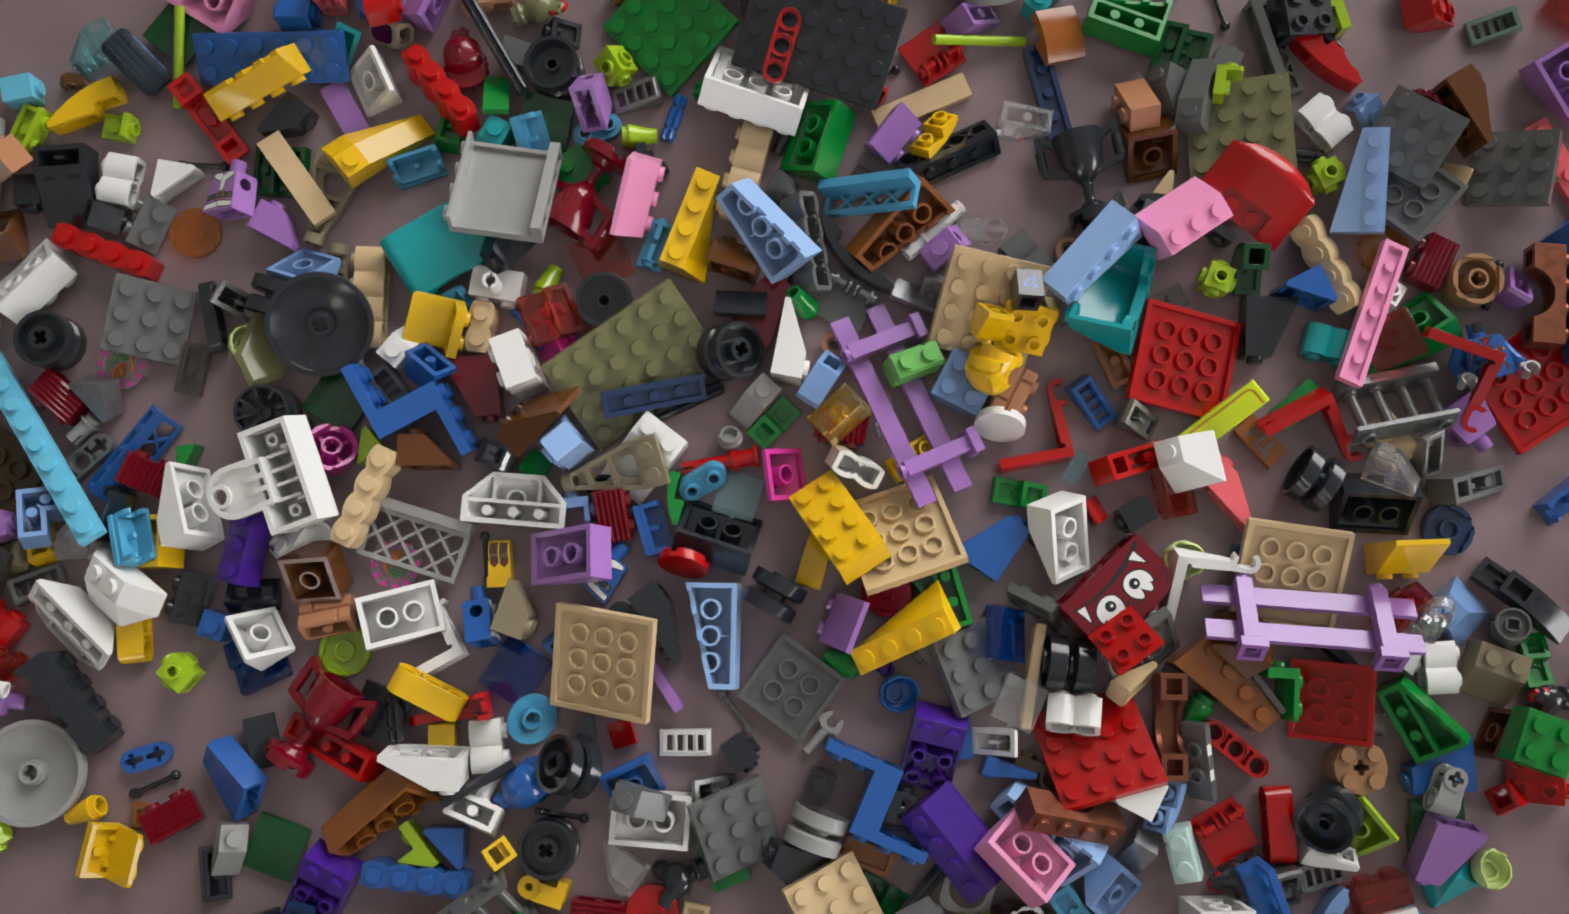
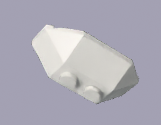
M493 471L462 495L460 521L561 529L565 527L567 503L544 475Z
M108 542L99 543L84 577L89 600L120 627L158 617L167 593L137 567L114 566L111 545Z
M44 579L36 580L28 598L31 603L35 604L36 611L44 625L80 663L94 667L97 670L103 669L113 652L115 623L89 600L88 595L80 587Z

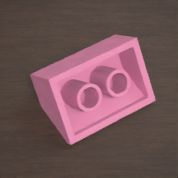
M257 0L166 1L172 5L185 6V13L216 32H232L250 17Z
M634 151L627 157L609 234L643 237L645 231L650 232L654 218L649 216L651 207H656L660 193L655 191L657 182L662 183L666 169L662 167L663 159Z
M1194 176L1136 213L1135 216L1137 217L1141 232L1150 247L1157 248L1156 257L1158 260L1173 256L1232 217L1233 213L1220 192Z
M1015 807L988 830L974 847V850L1030 909L1046 904L1076 865L1047 834L1022 830Z

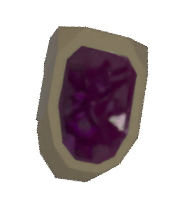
M401 20L372 28L370 26L369 33L377 44L394 49L409 48L414 41V27L407 21Z

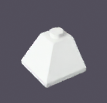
M1214 430L1176 436L1153 443L1159 468L1175 493L1227 481Z

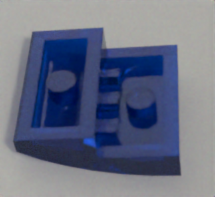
M986 605L987 659L1025 663V611L1005 606Z
M508 636L478 682L514 704L521 697L534 693L551 668L552 661L519 639Z
M234 641L223 645L229 669L235 672L241 695L248 696L294 675L288 656L260 671L244 663Z

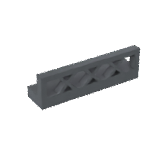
M1249 0L1244 6L1243 12L1264 74L1289 72V78L1293 80L1295 88H1291L1290 85L1291 96L1302 93L1305 89L1289 44L1280 48L1277 47L1271 30L1270 19L1268 21L1264 10L1267 7V0ZM1280 55H1282V56L1285 57V60H1286L1285 66L1283 65V62H1282V59H1281V56H1280Z

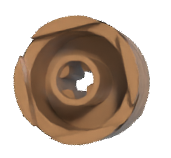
M1483 253L1469 254L1453 262L1440 288L1442 301L1446 305H1451L1460 310H1471L1492 301L1500 294L1504 287L1505 278L1502 268L1492 261V257Z
M1334 743L1325 752L1323 757V770L1326 777L1333 784L1341 785L1354 794H1371L1382 789L1385 785L1388 773L1387 760L1382 749L1374 744L1371 748Z

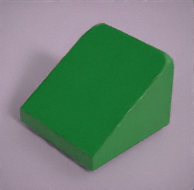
M198 444L176 446V462L196 466L204 451V446Z
M533 448L520 464L518 470L525 474L547 476L554 463H551L544 454Z

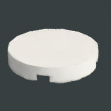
M989 406L979 411L975 417L974 426L978 434L985 439L995 442H1012L1020 439L1025 434L1026 420L1017 410L1011 409L1010 412L1004 410L1002 406Z

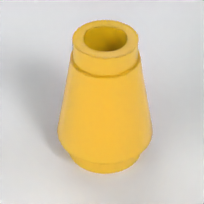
M90 795L65 813L64 820L68 825L100 820L108 812V803L101 795Z

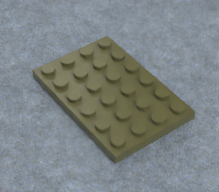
M667 278L540 365V367L557 391L577 386L583 389L569 404V407L598 448L602 450L631 430L646 411L605 419L600 392L700 372L703 374V378H706L708 375L700 367L697 357V345L705 330L671 279Z

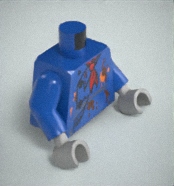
M1482 322L1465 326L1469 341L1507 354L1496 378L1517 373V370H1521L1520 376L1523 379H1529L1531 372L1534 375L1539 374L1540 364L1537 361L1524 358L1501 334L1485 336ZM1454 348L1447 366L1456 379V388L1463 390L1467 384L1473 390L1478 381L1483 363L1487 364L1488 360Z

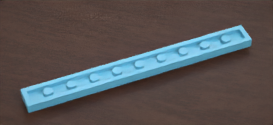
M0 349V409L78 544L85 547L106 534L107 530Z

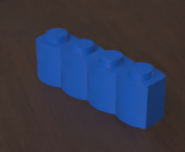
M375 856L362 864L359 883L371 889L387 887L396 892L413 890L420 895L432 896L440 894L449 899H457L473 887L475 871L466 866L458 871L455 867L449 868L441 863L435 867L398 863L389 856Z

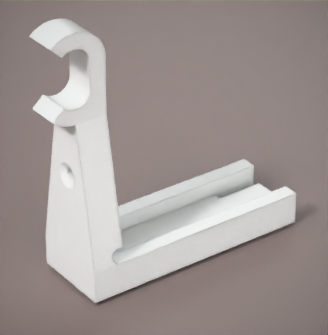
M1173 547L1168 566L1171 579L1170 587L1165 597L1160 601L1159 609L1165 606L1172 613L1173 621L1175 620L1188 564H1191V568L1253 574L1259 570L1261 560L1258 555L1252 557V564L1242 565L1237 564L1240 558L1235 551L1229 558Z
M435 580V585L438 586L440 581ZM444 598L439 602L446 630L441 632L447 645H452V648L416 667L431 676L470 655L444 607L449 602L448 599Z

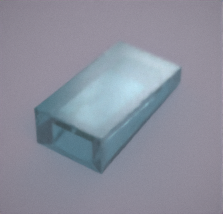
M1077 450L1064 471L1062 478L1076 485L1087 468V463L1092 458Z

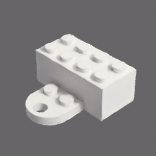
M306 415L281 416L237 433L245 459L218 469L210 477L206 488L209 506L219 517L227 520H236L263 511L271 536L294 532L339 515ZM220 490L226 493L227 499L224 504L218 499Z

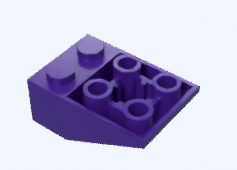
M917 700L900 765L904 772L900 782L929 790H934L947 780L952 783L968 731V716L957 718L953 708ZM927 756L931 760H933V758L937 759V761L923 762L926 760Z
M320 838L303 856L281 914H285L287 903L292 900L317 907L316 914H341L359 882L364 862L354 856L344 857L329 853L326 842Z

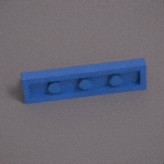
M152 404L89 480L87 486L90 493L107 502L109 496L104 493L103 487L104 485L120 483L115 481L114 477L128 450L134 452L136 448L140 449L144 444L154 443L155 451L150 459L157 461L184 427L165 415L161 408ZM162 421L174 427L168 435L157 437L156 429ZM126 485V487H125V488L128 489L129 491H132V490L134 489V488L129 487V486H127V485Z
M1259 856L1235 867L1249 906L1256 911V914H1291L1273 867Z

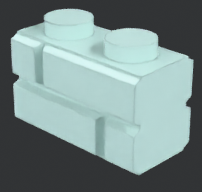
M1191 821L1174 823L1168 835L1162 833L1164 843H1167L1165 848L1174 883L1179 885L1202 881L1204 872Z

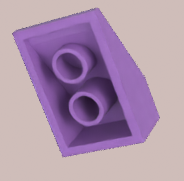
M1568 41L1521 68L1518 72L1530 92L1569 126Z
M588 523L531 534V586L593 583L612 580L611 527Z
M837 592L835 597L830 595L825 610L829 611L826 621L820 620L815 633L820 635L818 641L851 654L870 603Z

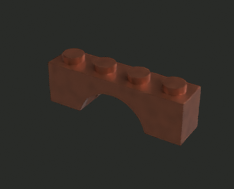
M1534 242L1523 250V275L1534 280L1540 287L1543 294V306L1538 315L1522 323L1521 348L1554 351L1566 344L1569 334L1566 328V317L1569 312V306L1566 303V292L1569 288L1566 268L1569 264V255L1567 254V245Z
M1155 672L1152 677L1153 745L1168 780L1188 782V753L1182 740L1180 724L1182 722L1183 708L1188 700L1187 673Z
M1028 786L1014 802L1022 830L1113 846L1127 830L1118 805L1112 802L1088 807L1084 813L1066 810L1049 790Z

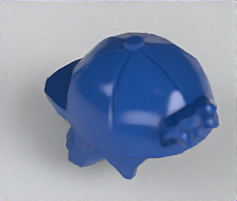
M538 756L526 758L523 762L515 765V770L506 774L501 783V791L496 792L493 798L495 803L500 804L499 807L503 809H528L537 803H543L546 797L552 795L543 792L538 785L536 778Z

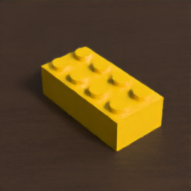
M832 469L788 497L797 514L846 585L891 557L885 541Z

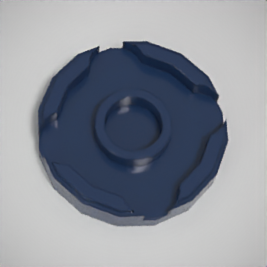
M1446 504L1437 505L1429 509L1422 517L1420 534L1422 539H1450L1451 544L1443 555H1456L1465 551L1472 544L1475 527L1472 526L1471 516L1462 507Z

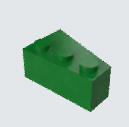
M1093 0L1083 22L1082 32L1085 35L1151 58L1160 42L1174 0H1165V2H1150V0Z
M956 567L911 581L921 594L938 580L960 626L973 624Z
M1405 674L1379 684L1376 695L1416 764L1469 745L1470 734Z

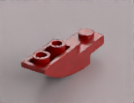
M1322 35L1296 37L1289 43L1291 51L1303 65L1330 85L1350 93L1363 82L1358 69L1351 65L1344 49L1338 46L1335 40L1326 45Z

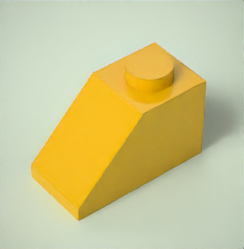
M977 302L969 332L976 337V341L991 344L992 340L1001 342L1013 324L1015 316L1002 306Z

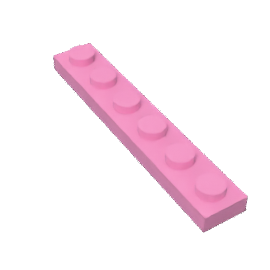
M1387 238L1380 242L1334 379L1356 389L1363 387L1409 248Z

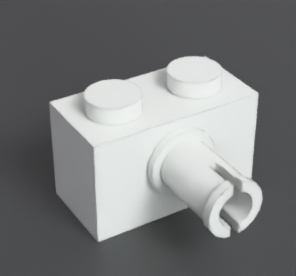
M477 265L472 269L468 295L473 300L498 303L501 308L515 310V306L523 307L528 277L524 272L512 270L495 274L486 266Z
M498 778L477 790L476 794H470L446 807L442 813L455 821L495 838L506 812L503 808L492 804L490 799L501 779Z

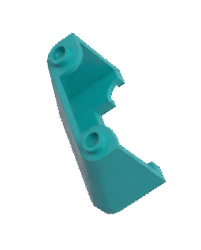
M450 200L388 234L380 242L385 255L411 296L415 291L439 295V287L481 263L483 266H486L484 260L479 255L486 236L449 231L447 220L443 219V209L445 204H449Z
M1134 244L1085 290L1077 303L1074 302L1072 307H1067L1064 322H1068V328L1118 353L1130 355L1139 329L1144 301L1148 299L1152 287L1157 248Z

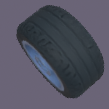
M118 29L102 43L101 50L108 59L147 96L156 95L157 92L161 91L172 80L170 71L128 29Z

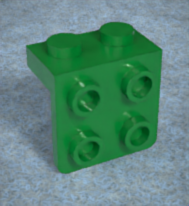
M1273 660V666L1256 675L1274 678V709L1280 715L1279 719L1298 722L1299 716L1302 714L1300 689L1303 686V677L1300 673V668L1285 666L1283 661Z

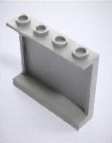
M468 131L466 141L461 143L460 162L457 161L455 165V182L451 183L449 187L450 201L449 204H445L443 209V219L447 220L449 231L543 244L563 160L561 144L550 142L548 151L477 142L474 141L472 131Z

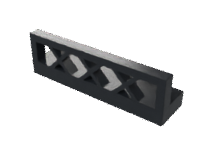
M984 119L951 134L938 151L939 153L935 154L931 159L908 153L900 157L895 165L898 169L910 168L915 174L924 177L932 185L1001 154L998 135ZM982 130L985 131L979 135H975V133L980 132ZM955 142H961L957 145H951ZM916 162L908 167L905 166L908 163Z

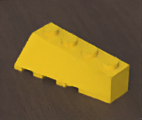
M295 43L274 49L269 55L252 63V66L234 75L235 78L231 77L203 94L220 121L230 118L234 122L246 115L243 110L248 107L254 110L266 103L264 101L265 97L271 95L272 98H275L286 92L284 86L291 83L294 87L306 80L304 75L312 70Z
M696 167L660 256L658 266L705 285L707 272L705 257L710 248L715 197L720 176Z
M939 581L934 582L867 639L852 649V658L861 675L950 636L961 629Z

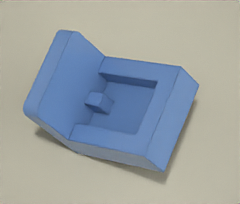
M1359 92L1344 105L1346 111L1355 113L1362 130L1363 127H1372L1384 106L1379 94Z
M579 492L563 494V499L567 503L566 511L584 509L585 522L594 523L593 517L596 516L590 496H579Z

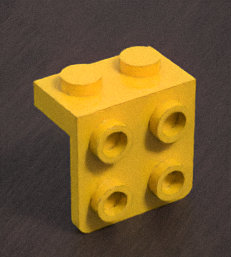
M415 291L411 297L403 330V338L411 342L428 343L431 346L443 348L445 357L456 359L457 351H462L464 336L461 335L463 328L469 325L471 313L468 312L465 301Z
M1045 296L1043 306L1040 305L1038 311L1014 310L1011 307V299L1008 300L1004 309L1015 316L1014 322L1001 342L993 341L994 345L1042 357L1045 346L1050 341L1053 325L1057 322L1059 316V308H1057L1054 298Z
M88 822L75 876L78 878H106L123 888H130L137 875V863L144 847L143 835L119 822Z

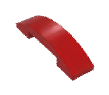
M186 71L167 85V88L197 122L229 166L233 159L240 160L250 152V149L228 119L224 121L219 120L203 95L206 92L189 72Z

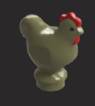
M525 0L523 4L516 3L515 6L510 7L516 24L522 26L524 24L528 25L529 21L532 20L537 23L549 21L553 16L565 12L568 3L564 0Z

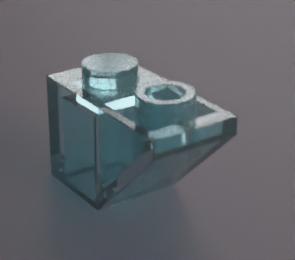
M102 17L81 28L69 60L71 66L85 75L95 72L100 66L111 62L101 50V45L117 31L115 26Z

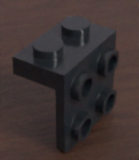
M1267 0V12L1270 15L1271 30L1277 47H1285L1296 37L1331 35L1336 30L1331 0Z

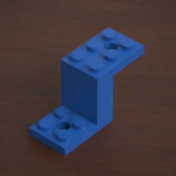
M348 364L340 369L379 439L390 437L438 412L462 456L478 448V436L472 428L468 429L465 424L466 415L460 405L455 406L451 398L454 394L448 383L443 384L442 380L431 381L385 406V396L380 389H375L371 382L374 380L373 375L367 366Z
M827 735L824 747L825 750H828L829 757L841 762L846 758L852 761L851 764H853L854 768L866 773L870 769L849 818L850 824L848 829L852 834V838L864 844L869 840L877 845L876 848L889 855L894 851L902 856L901 859L911 865L916 866L917 862L924 865L928 853L922 845L881 828L904 773L901 767Z

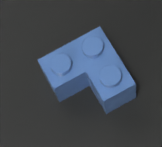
M954 347L929 397L974 420L988 395L979 392L970 383L966 382L965 363L969 354Z
M36 487L15 490L17 532L23 549L53 547L52 523L65 520L47 488Z

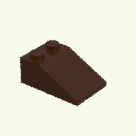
M1471 63L1448 76L1431 89L1434 95L1437 94L1440 99L1442 98L1443 105L1446 108L1470 119V122L1455 143L1463 158L1468 157L1492 141L1486 84L1482 80L1481 73Z
M577 386L532 397L525 405L520 402L511 411L514 417L508 414L499 424L502 429L495 437L519 458L583 389Z

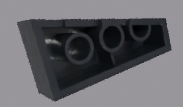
M67 651L39 652L16 669L13 673L18 679L25 677L33 686L29 691L35 698L40 696L49 704L47 711L53 718L61 722L64 721L67 724L64 730L86 755L100 753L125 734L121 728L120 720L107 709L105 699L92 688V681L86 674L80 671L76 665L77 660L71 653Z

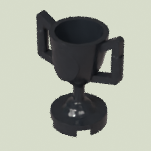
M1111 118L1101 129L1097 125H1084L1068 129L1055 135L1051 142L1037 137L1034 139L1035 158L1039 175L1042 176V179L1072 180L1083 188L1085 203L1080 209L1068 216L1072 230H1075L1077 228L1076 225L1081 223L1083 230H1085L1109 203L1096 199L1093 182L1099 173L1124 160L1125 149L1115 118ZM1111 130V140L1115 156L1102 162V139ZM1042 148L1054 152L1064 172H1049L1046 155Z

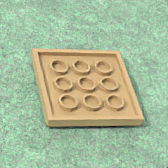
M953 244L926 342L935 340L941 349L952 351L955 347L970 354V351L981 343L976 341V337L969 332L976 303L982 302L1005 308L1006 302L1011 299L1009 282L1016 268L1042 270V275L1044 276L1051 267ZM1044 286V292H1045V296H1046L1047 289H1046L1045 286ZM1022 353L1024 360L1021 366L1025 367L1028 354Z
M933 474L926 476L937 501L917 509L906 484L855 500L885 541L891 557L860 576L867 596L969 562L967 553Z
M1247 517L1239 552L1240 559L1237 564L1250 565L1253 562L1252 557L1258 555L1261 560V566L1257 572L1249 574L1253 580V586L1256 588L1342 594L1355 534L1350 531ZM1228 606L1227 611H1236L1235 606ZM1257 608L1258 616L1261 619L1275 624L1334 628L1337 614Z
M563 601L556 603L550 705L644 725L649 723L658 619Z

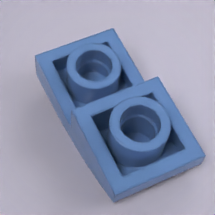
M1168 781V789L1153 821L1151 822L1144 818L1142 828L1168 835L1181 809L1187 784Z
M1338 884L1330 886L1316 904L1312 914H1343L1344 910L1349 906V890Z

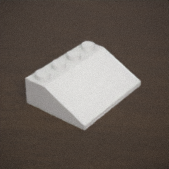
M720 45L704 76L697 104L704 106L710 111L726 113L734 119L750 121L758 127L774 129L782 135L795 136L810 89L784 80L780 84L770 85L764 80L762 73L731 63L735 50Z

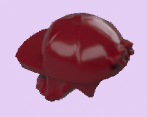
M462 26L458 31L453 30L449 41L443 49L444 72L460 89L467 90L468 88L474 89L475 86H482V82H485V76H488L490 73L487 67L489 66L487 56L484 54L478 41L469 37L468 29Z

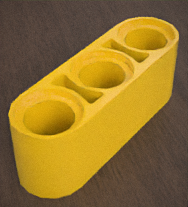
M152 619L121 627L116 624L119 662L123 665L150 662L154 655Z
M399 663L387 684V689L394 695L449 722H456L469 699L464 692L406 663Z

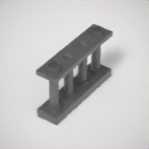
M1436 362L1366 375L1363 387L1358 389L1336 380L1331 393L1336 403H1347L1357 424L1350 440L1351 444L1367 445L1378 440L1436 430L1441 427L1446 430L1454 426L1461 410L1460 408L1444 409L1432 385L1439 372ZM1422 388L1433 413L1419 415L1407 389ZM1397 393L1408 417L1394 420L1382 394ZM1364 397L1372 398L1383 422L1368 424L1357 399Z
M500 868L496 872L485 876L482 881L436 914H470L472 912L475 914H491L483 904L494 896L499 898L512 912L511 914L518 912L521 914H539V910L534 901L529 900L525 904L520 905L505 889L508 887L505 872Z

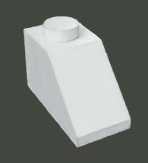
M404 326L392 332L376 351L377 354L402 373L406 371L405 351L421 345V343L411 342L403 338Z

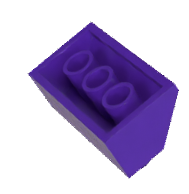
M263 511L243 519L229 520L216 580L235 585L259 587L271 539Z
M949 780L925 795L918 803L916 802L908 808L901 820L969 905L990 892L1002 880L974 850V847L989 829Z

